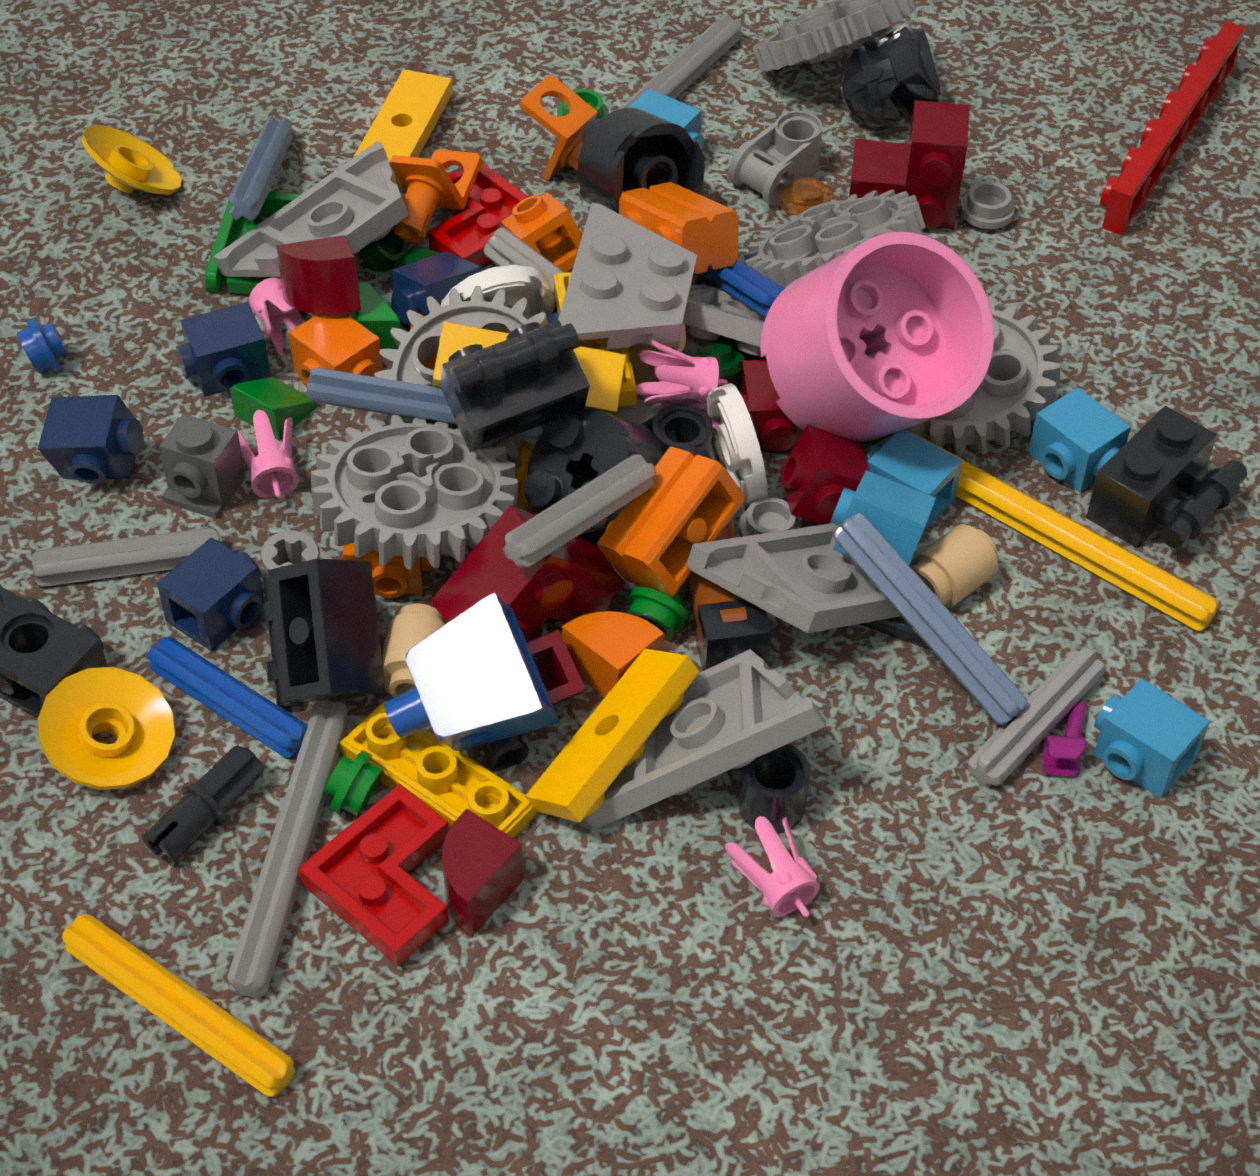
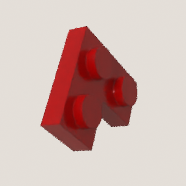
M482 163L464 210L451 209L457 213L456 216L428 231L429 249L439 253L449 252L473 264L482 266L490 261L483 252L489 238L496 230L503 227L501 221L512 215L513 208L529 196ZM461 166L448 173L454 184L463 176L464 168Z
M398 784L298 867L300 884L398 967L449 922L447 906L408 874L444 843L449 831L448 822L403 785Z

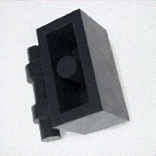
M557 320L542 327L538 322L528 323L510 332L506 340L486 348H483L481 344L466 346L453 353L449 357L448 362L442 364L440 387L470 453L548 423L549 419L558 412H571L585 408L590 385L573 349L580 347L577 332L571 323L562 326L560 320Z
M1164 406L1098 470L1086 519L1135 548H1138L1162 525L1164 528L1161 530L1160 536L1163 542L1171 548H1179L1187 539L1198 538L1209 526L1210 515L1216 509L1227 507L1240 493L1239 485L1246 479L1247 470L1243 464L1236 460L1228 461L1222 468L1208 470L1207 465L1217 434L1171 408ZM1189 495L1194 496L1192 499H1186Z
M316 558L267 570L268 577L263 578L266 602L259 606L261 624L268 625L272 661L266 662L267 682L274 683L276 704L283 708L301 706L303 702H318L320 700L340 701L385 692L371 561Z

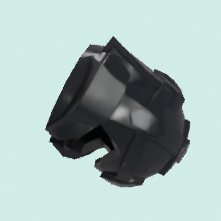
M908 20L877 42L872 40L859 45L849 58L850 64L846 73H842L839 92L844 106L847 105L852 115L857 114L865 120L866 125L875 129H889L896 125L903 118V112L899 110L901 108H905L913 113L915 100L940 102L939 96L941 91L925 31L924 29L912 28Z

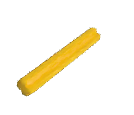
M81 914L71 925L65 928L62 940L65 942L67 952L265 1096H278L292 1081L296 1071L291 1057L98 919L89 914Z

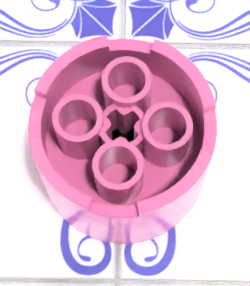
M890 232L866 240L789 284L778 295L767 313L761 334V357H766L771 380L780 397L776 403L784 414L800 429L804 431L808 424L841 437L859 442H868L948 413L968 400L977 390L988 370L993 352L994 325L990 305L981 283L972 269L958 254L941 242L925 235L911 232Z

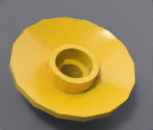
M93 125L85 129L81 139L84 148L92 159L106 171L105 179L110 185L126 193H133L135 189L163 195L178 192L182 182L181 175L172 169L174 165L154 147L127 132L113 127Z
M116 667L87 668L65 677L47 694L38 717L39 744L51 766L73 783L97 790L126 789L150 778L167 760L175 737L173 711L161 691L141 675ZM98 732H108L115 737L116 742L113 744H102L95 741L92 736Z

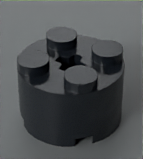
M623 108L613 111L602 119L592 120L583 131V145L578 159L580 195L590 205L592 202L598 203L619 214V198L624 191L638 188L649 190L650 186L672 182L699 194L705 173L703 152L699 144L693 141L686 132L687 130L680 125L638 108Z
M580 409L571 412H558L549 419L546 429L534 445L528 464L527 478L523 486L524 496L527 502L535 506L538 513H541L632 455H641L647 463H653L655 467L663 457L660 448L663 445L659 438L646 427L599 410ZM625 505L579 535L600 540L608 524L616 519Z

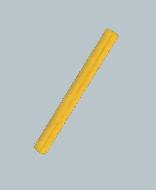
M912 432L913 434H915V435L921 437L922 439H924V440L930 442L931 444H933V445H935V446L941 448L940 446H938V445L932 443L931 441H929V440L923 438L922 436H920V435H918V434ZM941 448L962 460L956 493L957 498L1195 631L1202 632L1213 620L1219 604L1214 597Z

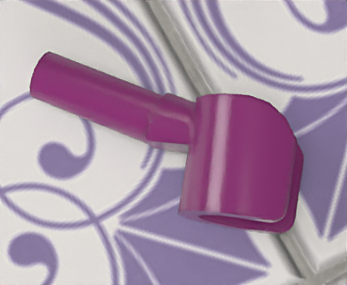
M1079 701L1070 710L1064 736H1045L1043 746L1045 775L1070 777L1079 775L1081 767L1080 757L1083 755L1086 745L1085 738L1082 737V730L1088 710L1085 702Z

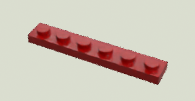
M1226 21L1214 39L1206 38L1199 52L1196 65L1189 63L1186 67L1178 92L1171 90L1166 96L1160 111L1159 120L1154 118L1149 120L1143 132L1139 149L1135 147L1129 149L1123 161L1119 178L1111 176L1107 181L1100 199V207L1106 209L1102 229L1121 236L1123 235L1234 69L1246 27Z

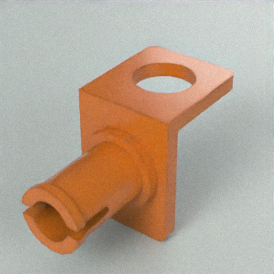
M550 75L525 95L520 102V108L559 139L542 176L547 181H550L568 165L578 172V159L583 145V131L588 123L595 120L598 113L597 110L556 77ZM546 96L558 97L566 103L569 113L565 116L551 115L542 107L541 99Z
M435 150L431 159L393 155L389 165L407 191L403 200L409 214L391 228V230H394L393 233L405 241L421 243L424 241L427 227L436 207L464 210L483 163L481 156L478 153ZM451 165H459L464 168L463 176L456 184L452 182L445 171V168Z

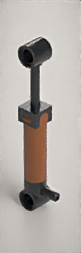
M675 404L665 407L656 414L653 419L652 432L663 445V447H660L663 455L672 446L688 451L694 456L701 455L716 460L711 444L712 421L706 412L689 404ZM733 518L716 540L738 537ZM691 571L686 579V584L697 623L696 646L703 671L749 649L763 659L768 666L772 631L766 611ZM786 744L757 757L750 764L742 767L739 812L743 820L753 829H755V820L759 816L768 819L777 834L785 832L782 822L783 818L787 817L791 830L801 822L806 809L810 764L805 755L795 746ZM768 788H777L780 790H771Z

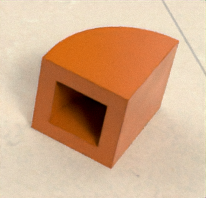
M614 611L595 612L575 618L562 626V638L582 680L603 697H606L644 649L663 651L664 632L650 622L628 613Z

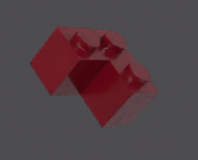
M915 100L909 144L855 139L849 197L857 194L858 198H862L876 190L878 196L889 190H894L895 194L907 191L909 197L916 196L926 228L954 230L968 145L970 105Z
M510 505L433 597L431 603L444 620L449 623L485 597L496 593L514 610L528 643L532 641L533 635L548 617L568 623L586 614L606 611L611 599L622 588L625 581L588 537L582 535L576 536L530 567L518 568L512 559L506 558L503 552V548L506 546L505 536L536 515Z

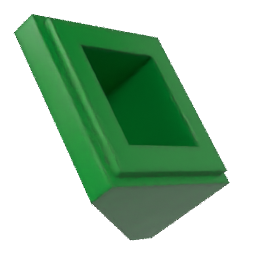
M360 282L358 287L361 311H356L355 321L380 338L381 349L398 350L399 347L394 342L390 333L392 328L401 329V322L398 316L369 282Z
M274 377L237 383L230 389L234 416L254 427V413L258 409L263 410L268 415L274 437L278 441L283 438L286 419L292 418L294 428L317 408V402L312 401L307 395Z

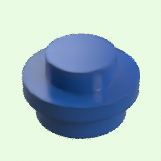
M36 317L28 320L27 324L29 327L17 332V336L36 371L40 374L50 368L55 373L62 370L64 367L59 357L67 354L68 350L54 324L50 322L42 326Z

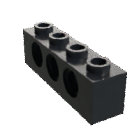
M0 585V698L38 719L47 694L65 677L87 668L108 667L103 652L104 644L100 637L88 626L82 623H75L73 625L52 614L39 600L30 596L22 598Z

